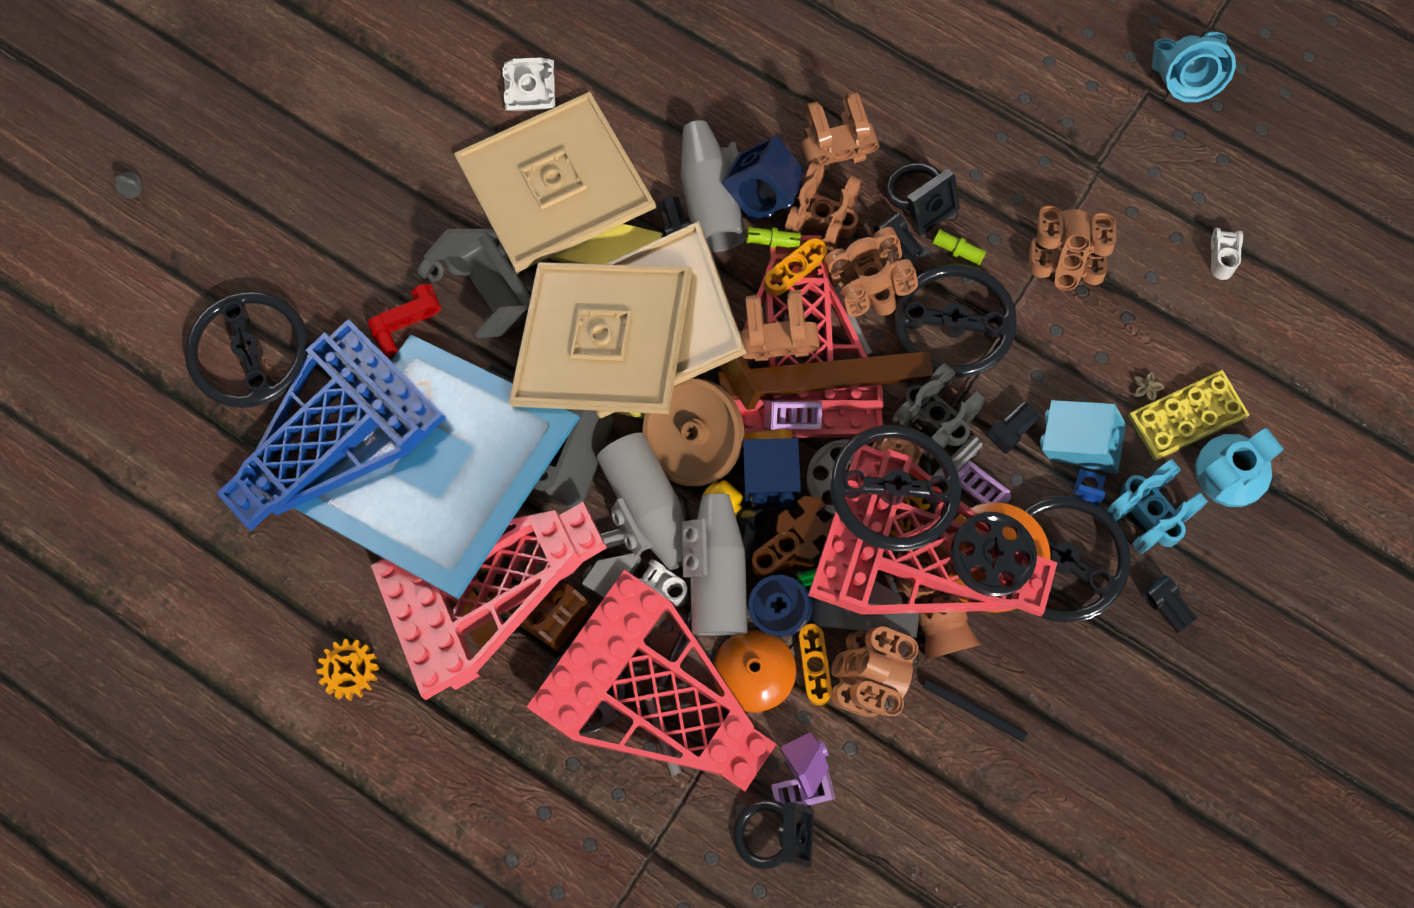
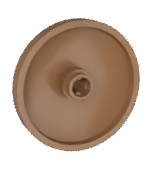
M691 378L673 387L669 414L645 413L643 433L669 480L685 486H701L721 479L734 467L743 448L744 424L737 404L725 389L706 379Z

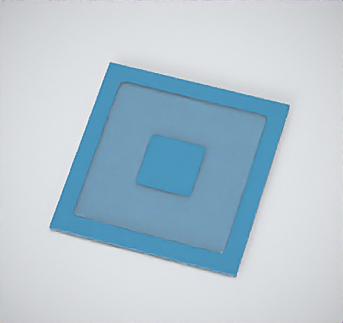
M410 335L391 362L447 418L407 456L294 507V509L459 600L580 417L566 409L511 407L509 399L512 383ZM357 412L353 414L348 422H356ZM376 428L354 448L353 455L363 464L395 449L397 444L381 428ZM345 457L317 484L356 467V464L350 457Z

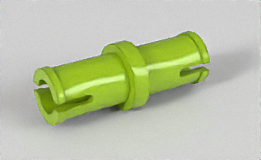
M748 226L746 243L769 245V248L780 246L798 249L800 246L799 239L801 238V233L778 231V228L775 227L769 230Z
M939 229L933 241L934 245L936 244L954 253L953 256H961L978 266L986 254L985 250L965 242V238L959 239L942 231V229Z

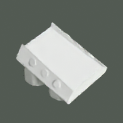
M522 58L504 62L505 111L548 110L555 107L554 60Z

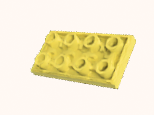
M621 224L550 257V259L564 263L607 264L663 238V233Z
M1221 370L1131 412L1128 417L1153 460L1156 461L1246 419L1249 413L1224 371Z

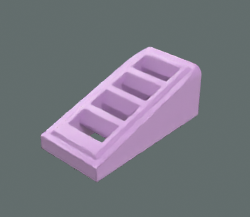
M765 400L764 427L769 429H821L822 402ZM786 408H789V422H785ZM797 408H800V422H797ZM808 408H811V423H807Z
M970 460L958 471L961 490L978 505L992 502L1007 504L1011 500L1010 491ZM973 472L975 475L965 483L966 477ZM981 479L983 482L974 490L972 487ZM990 487L991 490L983 497L981 494Z
M829 771L826 772L821 781L825 795L820 796L819 789L817 788L811 799L807 797L796 779L771 785L774 799L782 804H785L782 788L786 787L790 801L804 806L836 799ZM794 785H798L802 801L797 802Z

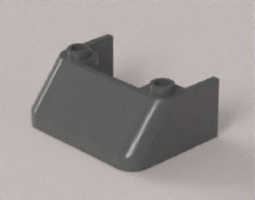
M446 229L423 257L426 261L444 260L452 274L469 276L493 312L486 317L485 324L475 333L476 337L505 336L525 324L534 281L526 269L516 273L494 230Z
M566 409L579 415L580 419L568 435L556 467L548 465L528 497L567 510L581 502L585 503L599 467L597 455L607 446L613 430L611 415L600 418L595 410Z

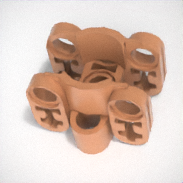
M857 91L845 94V99L842 100L845 111L840 114L843 124L841 126L829 128L823 107L817 101L806 104V119L809 127L804 128L805 140L802 141L801 145L808 166H810L811 162L823 165L825 167L824 171L829 170V164L849 159L852 164L866 160V154L872 153L879 148L873 125L868 123Z
M811 162L804 185L794 198L795 202L793 204L799 203L798 207L791 205L786 209L788 218L785 231L802 233L803 228L808 227L824 233L825 237L822 241L827 246L828 254L837 249L840 238L849 239L856 233L858 216L853 211L859 194L861 179L849 176L845 189L841 190L840 202L818 195L822 186L825 167ZM824 212L827 216L819 217L817 213ZM849 221L851 225L844 226L842 222Z
M1055 206L1042 207L1037 220V237L1032 240L1029 250V271L1034 276L1040 278L1049 277L1051 273H1055V286L1063 291L1074 289L1081 278L1084 282L1091 285L1101 284L1107 271V256L1113 253L1116 243L1115 218L1107 213H1097L1091 216L1089 213L1078 209L1061 211ZM1045 216H1051L1056 220H1048ZM1097 224H1105L1108 226V228L1100 227ZM1047 231H1052L1051 236H1049ZM1040 245L1044 248H1047V250L1039 249L1036 246ZM1095 253L1096 255H1099V257H1094L1089 254ZM1039 260H1044L1043 265H1040Z
M892 227L880 229L874 234L873 238L867 237L855 241L846 251L845 249L833 250L824 259L833 285L844 286L840 291V295L850 317L864 314L870 306L879 315H890L896 309L894 294L897 293L899 296L908 295L918 286L916 270L911 261L908 259L899 261L902 256L900 240ZM881 298H888L884 301H879Z
M789 290L790 294H787L790 321L768 324L764 323L761 298H758L757 294L746 296L749 329L740 332L747 354L742 355L744 359H755L756 362L768 361L769 357L794 354L795 357L809 356V352L820 348L817 324L805 322L801 290Z
M883 626L871 628L869 631H851L846 638L848 650L839 653L832 664V676L840 678V684L834 686L831 692L832 702L841 709L863 717H874L878 714L882 716L898 715L904 707L903 698L911 683L912 663L918 654L917 642L908 635ZM861 637V641L866 643V646L859 647L856 638ZM902 641L906 642L909 646V653L906 657L901 656L898 650V646ZM846 691V694L850 695L851 700H845V697L841 696V692ZM888 695L895 702L894 708L890 712L884 707Z

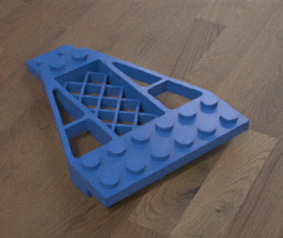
M349 319L330 336L324 332L306 349L308 356L256 450L243 462L238 473L217 492V495L251 531L271 512L277 516L407 456L447 418ZM320 365L333 379L304 404L298 396L314 367ZM338 396H341L340 406H330ZM349 396L357 403L356 405H348ZM297 402L302 408L285 422L293 405ZM347 412H357L356 422L346 423ZM330 413H339L338 423L328 424ZM319 414H322L321 423L311 425V421ZM376 428H381L397 444V447L361 464L353 455L354 448ZM337 430L336 441H326L327 431ZM310 432H319L318 442H308ZM298 433H302L301 443H291V440ZM308 449H317L316 460H306ZM299 450L298 461H289L290 451ZM279 451H282L281 461L271 462V459ZM345 457H350L356 464V467L317 484ZM288 468H297L296 478L286 479ZM271 469H279V476Z

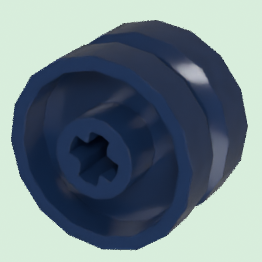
M772 575L759 581L752 590L748 602L749 614L754 624L764 633L778 637L792 636L800 632L810 622L813 612L812 597L808 596L809 591L807 587L798 580L785 575ZM780 601L787 604L786 609H781V611L777 608Z

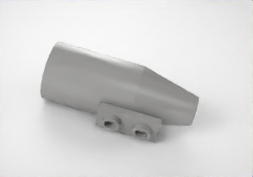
M697 120L683 127L680 177L690 223L700 222L711 253L730 250L743 243L746 239L740 206L722 185L723 179L739 152H737L735 142H730L728 147L721 148L708 123Z
M633 433L612 442L599 452L597 461L617 497V501L611 509V516L615 525L620 527L624 535L623 539L626 547L632 550L635 556L640 555L642 551L651 549L670 571L683 567L682 522L685 521L682 505L645 434Z
M703 495L697 519L682 522L683 577H690L692 634L701 636L746 634L745 548L730 495Z

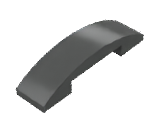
M813 598V612L810 624H815L819 627L869 631L871 628L883 626L917 638L919 613L862 615ZM868 603L869 605H882V604Z

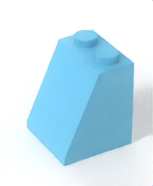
M1051 400L1050 410L1047 409L1045 413L1046 432L1042 434L1040 440L1041 450L1047 458L1057 462L1118 474L1126 423L1116 405Z

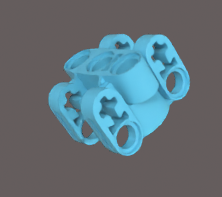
M1173 459L1162 465L1148 479L1140 475L1130 477L1121 487V497L1114 501L1106 510L1116 521L1131 512L1146 529L1147 532L1131 544L1139 555H1142L1157 542L1165 547L1176 545L1185 535L1184 522L1195 515L1208 502L1201 492H1197L1175 510L1159 490L1180 472V467ZM1130 485H1135L1138 489L1133 493L1130 490ZM1147 506L1155 507L1158 511V516L1150 514ZM1171 528L1174 529L1176 537L1169 536L1166 531Z

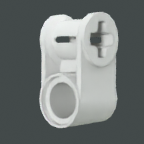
M1220 228L1214 229L1211 238V273L1217 279H1229L1241 262L1243 231L1234 233L1221 231Z
M651 559L649 568L642 578L638 579L668 599L674 607L683 606L689 596L686 583L662 564ZM674 587H679L683 590L679 597H671L668 593Z

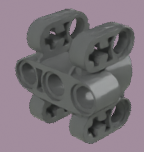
M943 363L934 372L927 384L924 386L916 384L908 388L903 405L895 413L891 425L911 427L914 422H918L933 435L932 438L943 448L947 446L951 449H960L969 437L970 429L967 424L981 410L986 398L979 391L975 390L965 403L961 402L958 411H955L939 397L949 387L955 374L951 367ZM916 395L915 401L913 402L910 399V397ZM934 412L939 413L943 419L939 421L934 420L930 414ZM958 430L962 433L963 437L955 438L951 433ZM923 449L922 454L930 461H933V456Z

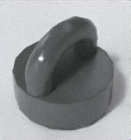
M126 172L114 178L116 190L126 199L136 198L143 191V183L135 173Z
M424 258L418 267L417 275L425 280L429 279L436 282L443 277L444 266L439 260L426 261ZM437 267V268H438L437 274H436V275L431 274V273L434 271V269Z

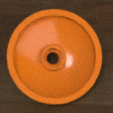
M747 630L746 634L731 636L719 648L713 664L743 711L750 713L765 712L781 704L790 694L796 677L795 660L789 647L779 637L764 633L762 630ZM752 663H757L760 666V670L752 672L749 666ZM714 680L715 685H716V688H717L719 694L723 697V696H724V693L722 692V690L720 689V687L718 686V684H717L716 681Z

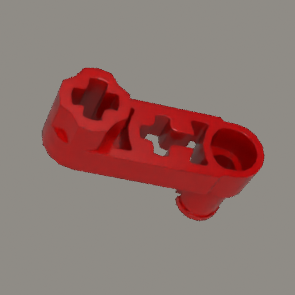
M422 284L415 287L411 291L413 301L380 313L368 320L367 324L372 337L377 340L381 352L387 358L398 353L391 332L432 317L441 311V305L431 284Z

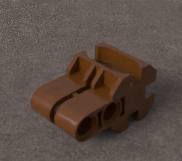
M804 496L798 500L797 503L800 506V510L795 515L796 520L793 519L787 510L778 515L776 536L760 547L752 557L751 572L753 579L757 583L769 576L781 575L792 566L797 570H808L818 566L815 562L816 557L821 553L818 548L820 547L823 550L833 520L832 518L825 524L822 522L821 510L826 507V504L821 498ZM782 548H787V549H789V550H791V551H790V552H784V551H782L781 549H782ZM761 564H766V565H768L769 567H768V568H761V567H759V565H761Z
M521 560L516 571L525 573L529 561ZM537 564L533 575L544 569ZM500 575L492 585L500 587L504 577ZM513 577V581L517 584L513 585L511 583L509 589L520 584L522 579ZM559 581L520 625L533 636L540 638L553 651L559 653L591 614L593 608L587 604L588 601L573 587ZM489 591L487 599L491 601L496 598L497 593ZM522 603L511 608L505 613L511 616L520 607Z

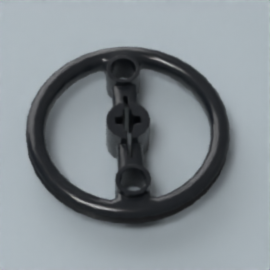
M947 264L927 269L917 275L918 286L913 292L898 297L896 309L894 310L893 326L895 337L904 354L920 352L909 339L906 326L911 329H919L923 325L941 327L943 333L952 338L962 336L966 330L983 332L989 339L1001 338L996 348L979 361L965 365H948L955 371L953 378L971 377L992 368L1002 360L1014 340L1017 315L1010 294L995 277L976 267L963 264ZM945 277H963L979 282L987 287L1000 302L1004 315L999 312H991L987 316L972 315L968 313L966 307L958 303L947 305L941 311L926 309L920 302H909L920 288L931 281ZM918 313L921 317L912 318L910 314ZM997 323L1000 327L991 328L988 324ZM931 360L934 373L942 363Z
M237 292L218 299L197 317L187 336L185 361L191 379L210 399L229 407H256L277 399L289 390L308 356L306 349L309 347V340L302 319L287 302L265 292ZM246 304H262L274 308L287 318L294 330L296 337L294 360L287 373L274 385H271V382L263 373L260 364L263 348L249 331L247 325L249 316L245 310ZM240 311V314L237 317L231 318V316L235 312ZM221 313H223V316L231 325L234 334L230 343L231 350L244 365L247 374L245 378V384L249 388L247 395L229 394L215 388L204 377L199 366L198 347L202 334L209 323ZM244 340H245V341L247 342V344H248V350H247V352H248V355L250 356V358H249V357L247 356V354L245 353L247 346H246V343L244 342ZM263 380L259 387H253L256 381Z
M882 425L860 432L841 449L831 471V498L839 518L859 539L881 549L909 551L932 543L951 525L960 505V478L951 457L933 438L910 427ZM895 438L912 442L925 449L938 462L945 477L935 476L930 481L912 480L907 472L900 469L888 472L885 478L868 477L859 470L847 472L845 468L854 453L864 445L875 440ZM848 481L857 482L860 488H852ZM932 486L940 488L943 494L935 493L932 490ZM861 494L880 495L881 499L890 505H898L906 497L925 498L931 504L943 502L946 506L940 519L925 532L910 537H891L877 533L860 522L852 513L845 496L854 499Z
M1049 497L1029 505L1023 511L1033 518L1053 509L1066 508L1085 512L1102 523L1114 540L1117 549L1118 565L1116 575L1113 577L1106 570H1096L1081 560L1079 551L1074 545L1070 543L1057 544L1047 537L1051 560L1057 562L1055 572L1064 575L1072 573L1087 583L1090 591L1099 595L1100 598L1086 607L1072 610L1054 609L1046 606L1041 618L1063 623L1090 619L1110 607L1126 585L1131 562L1126 536L1119 523L1101 506L1079 497ZM1065 554H1068L1070 556L1069 561H1066L1064 564L1061 563V556L1063 557ZM1096 576L1104 577L1107 581V586L1104 588L1096 587L1093 584V578Z

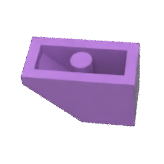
M810 732L781 746L789 769L808 798L814 795L829 769L825 759L829 754L823 741H816Z

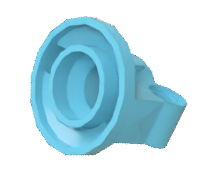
M1209 32L1201 38L1190 35L1183 37L1178 42L1172 39H1159L1155 41L1152 68L1159 72L1173 97L1183 102H1200L1212 98L1227 86L1236 69L1234 53L1226 43V35L1221 32Z
M1268 428L1261 430L1251 438L1240 434L1221 435L1211 439L1200 450L1195 463L1196 479L1202 491L1214 502L1227 507L1247 506L1256 502L1268 490L1272 479L1271 461L1284 448ZM1233 454L1245 459L1251 470L1243 471L1238 469L1233 463Z

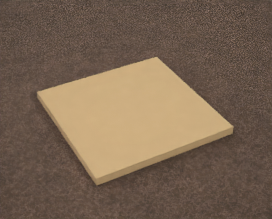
M587 92L454 153L462 172L516 273L656 208L653 198L591 92Z
M699 221L607 263L615 265L691 267L693 272L674 386L747 354ZM596 411L597 415L600 418H603L615 412Z
M538 262L509 399L511 407L669 414L693 272L691 267Z

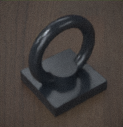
M909 163L893 171L885 182L884 192L887 200L896 208L910 211L913 229L919 236L960 209L955 173L948 168L941 172L937 167L928 163ZM925 173L933 178L908 195V200L901 199L895 193L894 188L898 180L908 174Z
M762 799L750 803L740 812L734 825L733 840L738 854L747 864L759 869H770L783 863L799 867H811L814 809L795 802H785V804H782L772 799ZM761 811L775 812L783 819L779 827V843L782 849L770 857H760L753 854L745 842L744 833L748 821L753 815Z

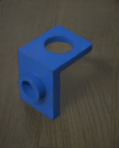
M1080 469L1072 497H1079L1099 505L1106 492L1102 491L1106 476ZM1086 478L1093 479L1097 484V489L1082 485V481Z

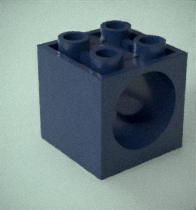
M775 135L739 153L723 179L722 185L750 220L754 222L760 218L766 219L779 209L785 210L795 202L794 198L797 192L803 187L802 183L807 173L778 135Z
M798 438L743 440L745 507L767 509V506H777L778 509L788 510L799 505L797 501L800 498L801 488Z

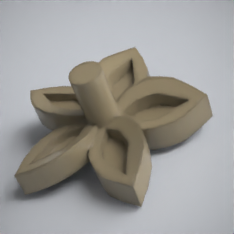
M1153 372L1149 373L1146 379L1141 377L1133 378L1134 382L1140 386L1135 391L1134 397L1145 395L1147 400L1154 402L1157 396L1156 393L1165 388L1161 383L1154 382Z

